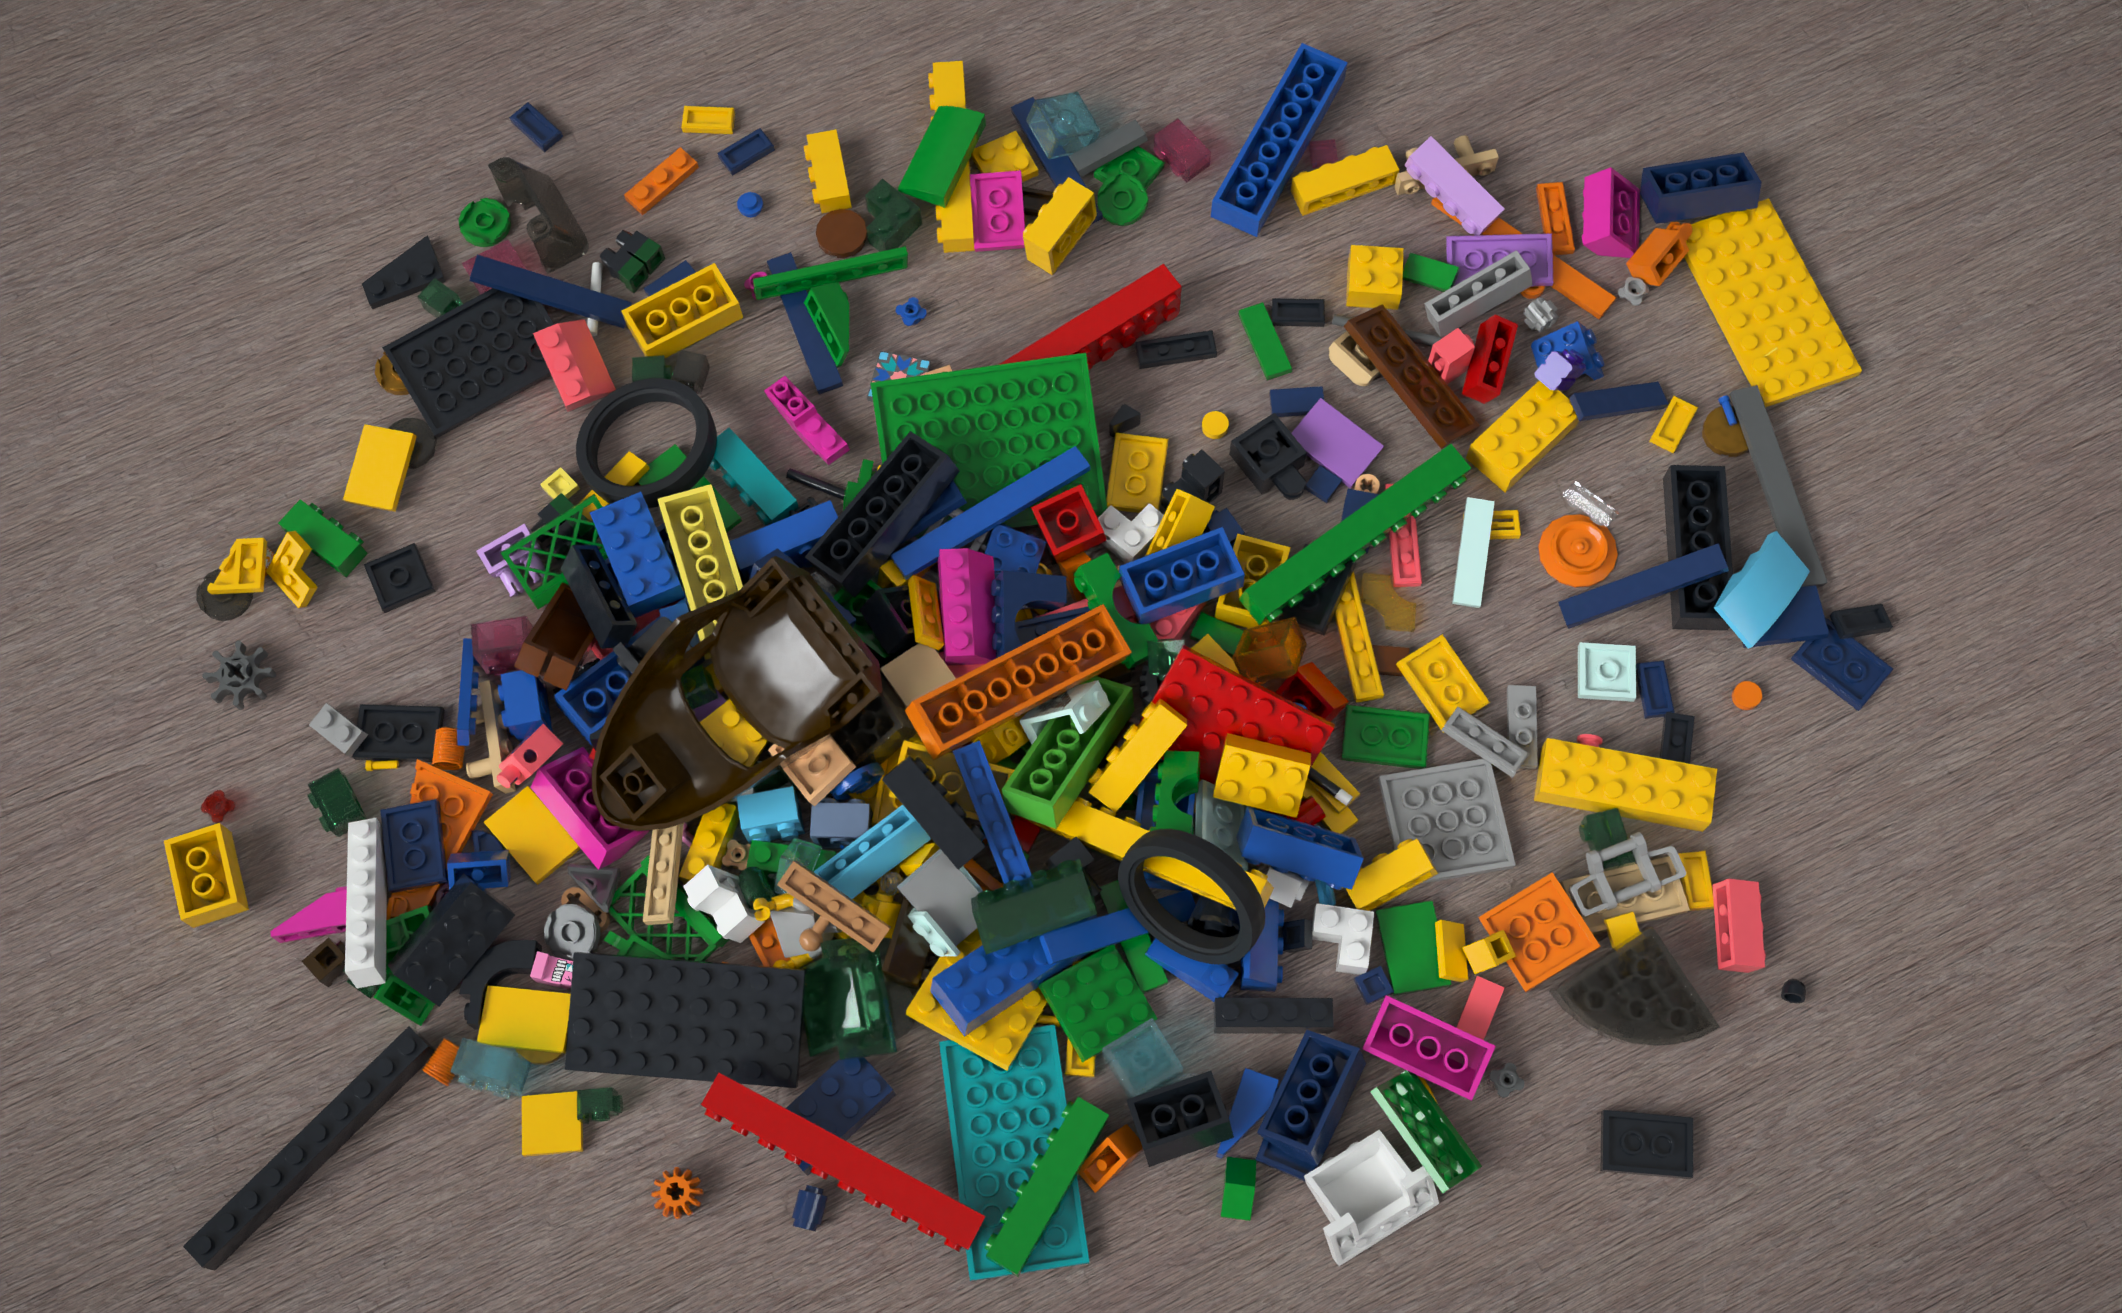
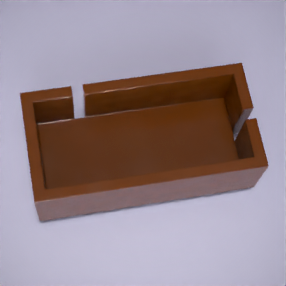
M562 582L525 639L514 666L536 677L542 675L544 676V681L566 691L596 642V638L568 584Z

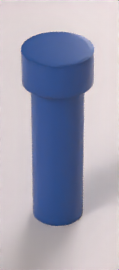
M1729 396L1720 397L1718 400L1723 407L1729 426L1737 424L1730 405Z

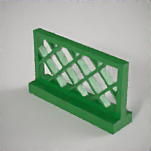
M594 494L500 552L537 609L550 602L562 582L568 584L563 572L555 573L549 571L552 556L564 559L567 557V555L553 553L557 537L572 540L571 546L575 545L576 542L597 545L601 547L599 551L604 560L608 558L603 544L596 542L598 534L596 527L594 528L592 541L577 538L580 523L595 526L594 522L581 519L583 508L591 503L597 509L602 508ZM578 512L577 518L570 517ZM570 520L576 522L573 537L557 534L559 524L562 521ZM555 526V528H554V533H552V532H547L548 530H550L551 528H553V527ZM541 534L553 536L549 551L534 548L536 538ZM531 541L530 547L524 546L525 544ZM517 549L529 551L526 566L514 564L509 554ZM533 552L548 555L545 570L530 567ZM518 569L525 570L524 576L521 575ZM529 571L544 574L542 585L534 590H531L526 582ZM548 575L554 576L553 578L547 581Z
M648 855L640 863L642 866L615 891L609 913L630 936L634 934L639 938L647 937V943L651 945L653 937L667 938L666 954L669 956L685 958V960L696 958L694 961H705L718 947H723L730 939H724L716 929L717 924L706 912L696 911L690 906L687 900L688 895L679 882L677 884L675 909L679 913H675L674 917H684L687 921V934H673V923L667 924V934H653V925H648L647 933H637L634 930V917H643V913H635L636 897H645L646 893H636V883L643 875L648 876L650 858ZM621 897H630L629 913H619L612 905ZM623 917H629V922H627ZM692 927L698 934H692ZM672 938H686L685 954H671ZM692 938H703L709 945L701 954H691Z
M1405 1070L1400 1075L1370 1091L1442 1193L1459 1184L1482 1167L1416 1074Z

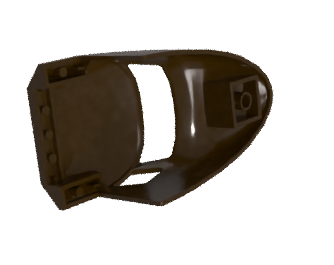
M777 556L772 557L738 592L676 618L641 660L621 690L598 739L592 767V792L596 807L600 814L613 825L635 831L670 828L691 821L720 807L765 781L846 726L883 692L879 661L809 572ZM719 617L713 633L686 652L694 635ZM710 653L715 675L724 692L738 711L767 741L784 748V750L752 767H747L731 758L714 742L696 718L686 701L681 676L705 654Z

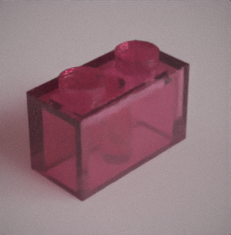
M1178 118L1154 135L1153 149L1159 159H1164L1170 165L1172 172L1177 177L1180 176L1186 183L1210 166L1211 152Z

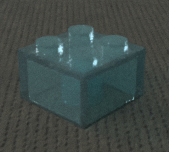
M1078 92L1035 100L1026 119L1048 159L1068 156L1095 142L1101 131Z
M1153 1018L1102 1048L1103 1058L1129 1099L1162 1087L1180 1076L1184 1069Z
M462 1038L450 1072L458 1077L457 1082L465 1084L467 1088L482 1092L483 1087H486L485 1090L492 1092L493 1095L509 1100L511 1095L521 1096L532 1063L519 1053Z

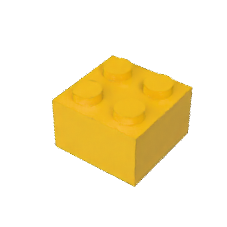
M1351 245L1348 258L1346 306L1375 308L1383 304L1386 309L1398 310L1402 296L1404 248Z

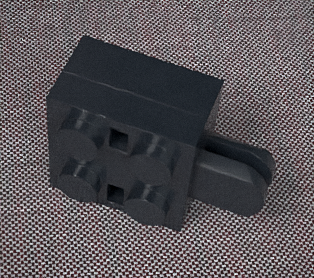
M1275 413L1231 440L1229 455L1261 494L1275 485L1288 500H1295L1303 495L1306 480L1298 470L1304 466L1307 452Z

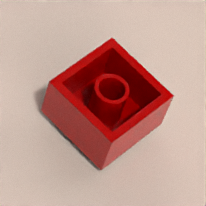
M1081 484L1031 507L1057 564L1107 541L1103 528Z

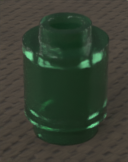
M749 867L740 873L738 885L750 909L754 910L753 903L757 898H764L769 902L772 897H775L765 872L761 871L758 867Z

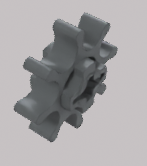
M237 640L235 642L236 651L231 657L224 658L218 651L212 653L220 662V668L214 673L205 672L202 677L208 683L220 682L219 688L211 694V698L214 701L221 703L224 697L234 694L233 705L239 710H243V700L248 693L253 692L262 700L266 699L267 695L259 689V682L266 677L275 678L277 674L271 667L259 668L260 662L268 657V653L262 647H258L254 654L245 656L246 646L240 640ZM234 672L242 673L245 679L242 680L240 677H237Z

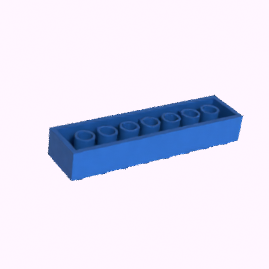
M1301 43L1213 198L1212 218L1255 237L1259 235L1343 84L1348 62Z

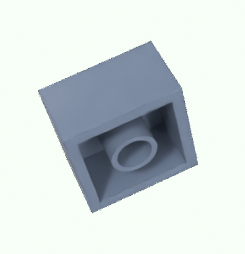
M822 799L816 806L812 805L810 837L816 849H841L840 845L846 848L871 829L873 812L870 804H865V801L860 799H850L848 803H837L834 799Z

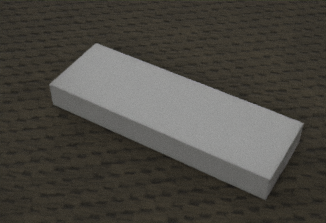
M1460 707L1456 708L1441 730L1512 778L1529 754Z

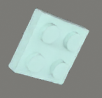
M1580 642L1578 645V698L1634 702L1636 699V646Z

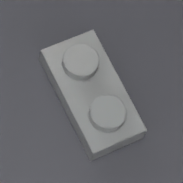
M327 703L309 724V726L350 757L368 735Z

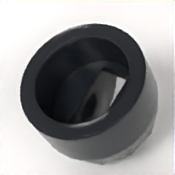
M1789 979L1784 983L1781 992L1783 1000L1790 1003H1803L1805 1001L1806 987L1798 979Z

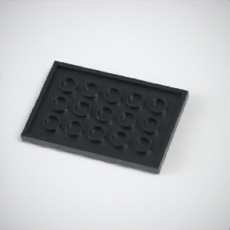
M492 288L382 348L437 439L550 377L551 373L533 333L550 327L554 323L542 303Z

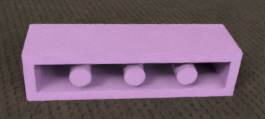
M1432 136L1409 156L1404 165L1409 175L1416 180L1418 179L1425 186L1430 196L1437 197L1443 203L1446 212L1452 216L1455 215L1462 222L1463 228L1470 234L1481 235L1504 211V208Z

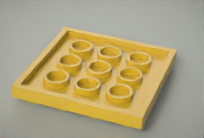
M978 927L956 946L960 951L958 956L939 957L908 1006L906 1015L1008 1071L1048 1004L1039 987L965 1037L930 992L934 976L996 937L992 933Z

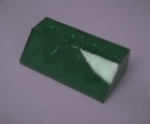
M1080 858L1074 861H1063L1055 868L1047 871H1036L1028 878L1020 881H1009L1001 888L993 891L985 890L971 898L972 913L986 955L1097 914L1092 887Z

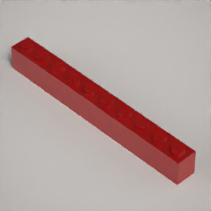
M718 1073L701 1103V1106L706 1108L704 1114L718 1122L722 1118L729 1120L733 1123L731 1129L747 1137L749 1132L760 1137L757 1142L758 1144L771 1151L776 1146L786 1151L784 1158L799 1166L803 1160L813 1166L810 1172L825 1180L829 1175L840 1180L837 1186L851 1194L854 1193L855 1189L866 1195L864 1201L879 1209L882 1204L893 1209L890 1214L891 1216L904 1223L909 1218L919 1223L917 1230L932 1238L935 1233H938L946 1238L945 1245L960 1252L962 1247L967 1250L970 1248L985 1218L984 1215L721 1073Z

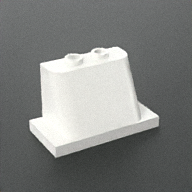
M1380 1130L1360 1142L1352 1143L1344 1152L1326 1159L1321 1166L1304 1176L1306 1184L1330 1221V1224L1325 1226L1323 1230L1332 1257L1338 1266L1439 1204L1434 1181L1425 1168L1422 1166L1416 1171L1411 1172Z

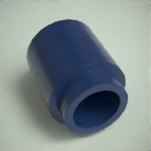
M806 1185L805 1191L799 1189L792 1218H795L793 1226L816 1232L817 1225H821L828 1196L822 1195L824 1189Z

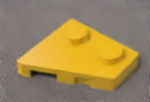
M265 538L236 539L230 549L229 556L224 559L219 567L221 570L214 584L210 582L207 591L210 594L264 592L267 541Z

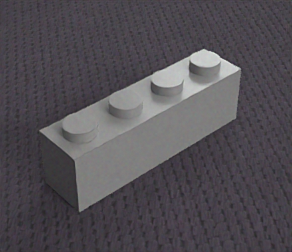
M1516 250L1424 303L1427 318L1438 335L1444 337L1532 286L1531 270Z

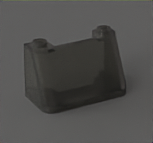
M503 157L488 164L507 206L512 205V203H518L524 210H527L536 205L541 213L528 222L526 229L547 274L587 253L589 244L584 232L554 182L547 174L509 157Z

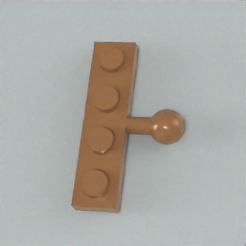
M797 860L792 862L777 884L820 915L812 928H807L800 934V945L806 951H816L821 947L823 942L822 933L829 923L835 925L873 953L891 929V926Z

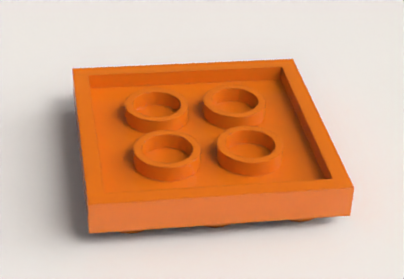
M1553 872L1478 917L1489 935L1504 930L1516 957L1506 962L1525 992L1530 991L1601 948Z

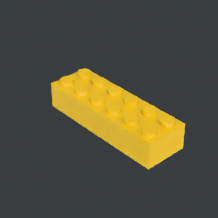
M1547 738L1541 747L1534 801L1703 832L1712 822L1717 769Z

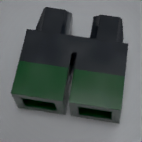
M622 230L616 238V243L621 248L617 252L606 248L600 254L602 263L609 269L611 277L618 278L625 284L627 289L635 293L649 278L648 274L651 275L665 260L661 245L637 230L634 234Z
M560 493L537 514L540 520L530 529L531 532L571 509L574 505ZM578 512L570 517L577 518ZM582 514L581 519L587 520L586 517ZM570 520L562 521L559 524L557 534L573 537L576 522ZM580 523L577 538L592 541L595 527ZM554 526L553 528H551L550 530H548L547 532H552V533H554V528H555V526ZM541 534L537 539L543 543L550 536ZM557 537L553 553L567 555L572 540ZM576 542V543H575V545H584V544H585V543H581V542ZM551 543L547 546L548 550H550Z

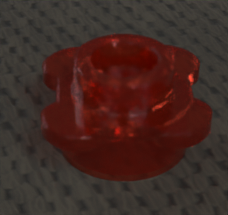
M217 790L207 796L201 805V811L208 813L214 823L222 822L224 816L235 809V802L228 800L225 797V793L221 790ZM220 804V808L216 809V805Z

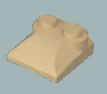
M1347 331L1329 347L1330 360L1353 383L1359 386H1368L1380 374L1379 370Z

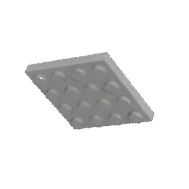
M1478 759L1379 776L1378 781L1394 851L1397 850V845L1407 839H1418L1424 846L1438 872L1437 875L1420 884L1512 869L1516 866L1492 765L1487 760Z

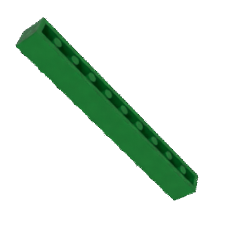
M1449 444L1247 588L1241 595L1240 602L1259 625L1266 620L1272 623L1283 614L1282 609L1289 605L1292 608L1304 599L1302 594L1309 589L1312 593L1318 590L1325 583L1323 579L1327 576L1336 577L1346 568L1345 563L1350 560L1355 563L1367 553L1365 549L1370 545L1376 548L1387 539L1385 535L1391 530L1396 533L1407 524L1405 520L1413 516L1416 519L1428 509L1426 507L1427 504L1432 501L1434 504H1437L1447 496L1446 491L1453 487L1456 490L1468 480L1465 476L1472 468L1455 447Z

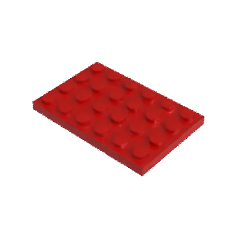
M1185 645L1181 647L1151 701L1156 704L1159 699H1162L1187 719L1186 728L1167 751L1199 752L1200 780H1205L1214 785L1227 733L1311 753V768L1335 727V724ZM1267 811V812H1270V813H1273V814H1277V815H1280V816L1283 815V814H1279V813Z

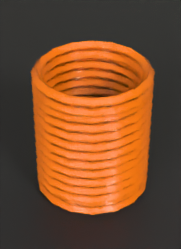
M443 727L437 729L432 765L444 770L461 769L463 767L465 746H459L457 743V728Z
M443 1038V1041L439 1043L440 1046L432 1053L433 1056L425 1063L426 1066L422 1068V1071L444 1085L449 1086L452 1082L451 1080L457 1075L458 1070L464 1065L463 1062L467 1060L470 1054L446 1038Z

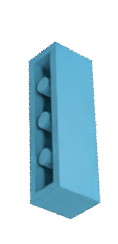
M901 805L816 869L814 873L853 899L931 840V838L904 805Z

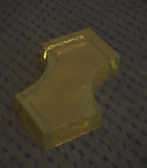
M1363 573L1361 603L1371 605L1381 613L1385 621L1386 630L1414 632L1416 603L1404 600L1394 591L1390 575Z

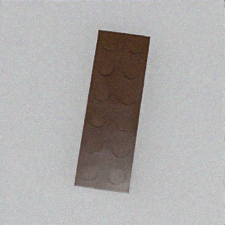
M1383 304L1348 320L1343 326L1441 449L1473 433L1480 426Z

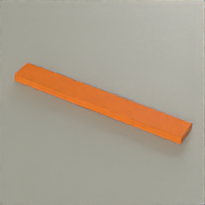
M1437 197L1432 199L1431 205L1462 225V222L1455 215L1452 216L1446 212L1443 203ZM1498 218L1481 235H1514L1522 233L1501 218ZM1553 255V286L1551 287L1600 320L1615 302L1616 297Z

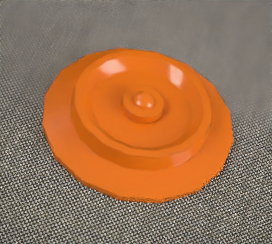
M1581 514L1565 515L1552 521L1543 531L1538 546L1540 561L1547 573L1558 582L1572 587H1591L1603 581L1614 569L1618 555L1616 541L1608 528L1598 520Z

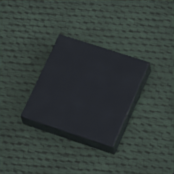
M415 543L364 564L384 613L436 592Z

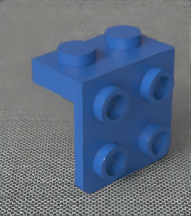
M1579 321L1539 338L1531 344L1538 368L1541 364H1546L1545 359L1552 351H1563L1564 349L1570 351L1573 349L1584 358L1582 362L1586 365V370L1581 375L1586 373L1594 381L1604 377L1601 368L1604 366V361L1601 354L1596 352L1594 344L1597 343L1596 337L1592 329H1587Z
M1000 524L992 529L984 554L993 556L995 578L1002 571L1036 573L1047 541L1041 540L1032 534L1016 531L1008 525Z

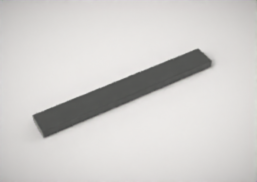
M1756 385L1733 390L1729 395L1777 531L1810 571L1801 587L1824 586L1828 582L1759 388Z

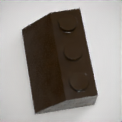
M904 896L882 971L887 982L919 990L931 972V967L927 966L930 956L935 957L936 954L930 949L928 941L914 930L913 923L907 916L914 906Z

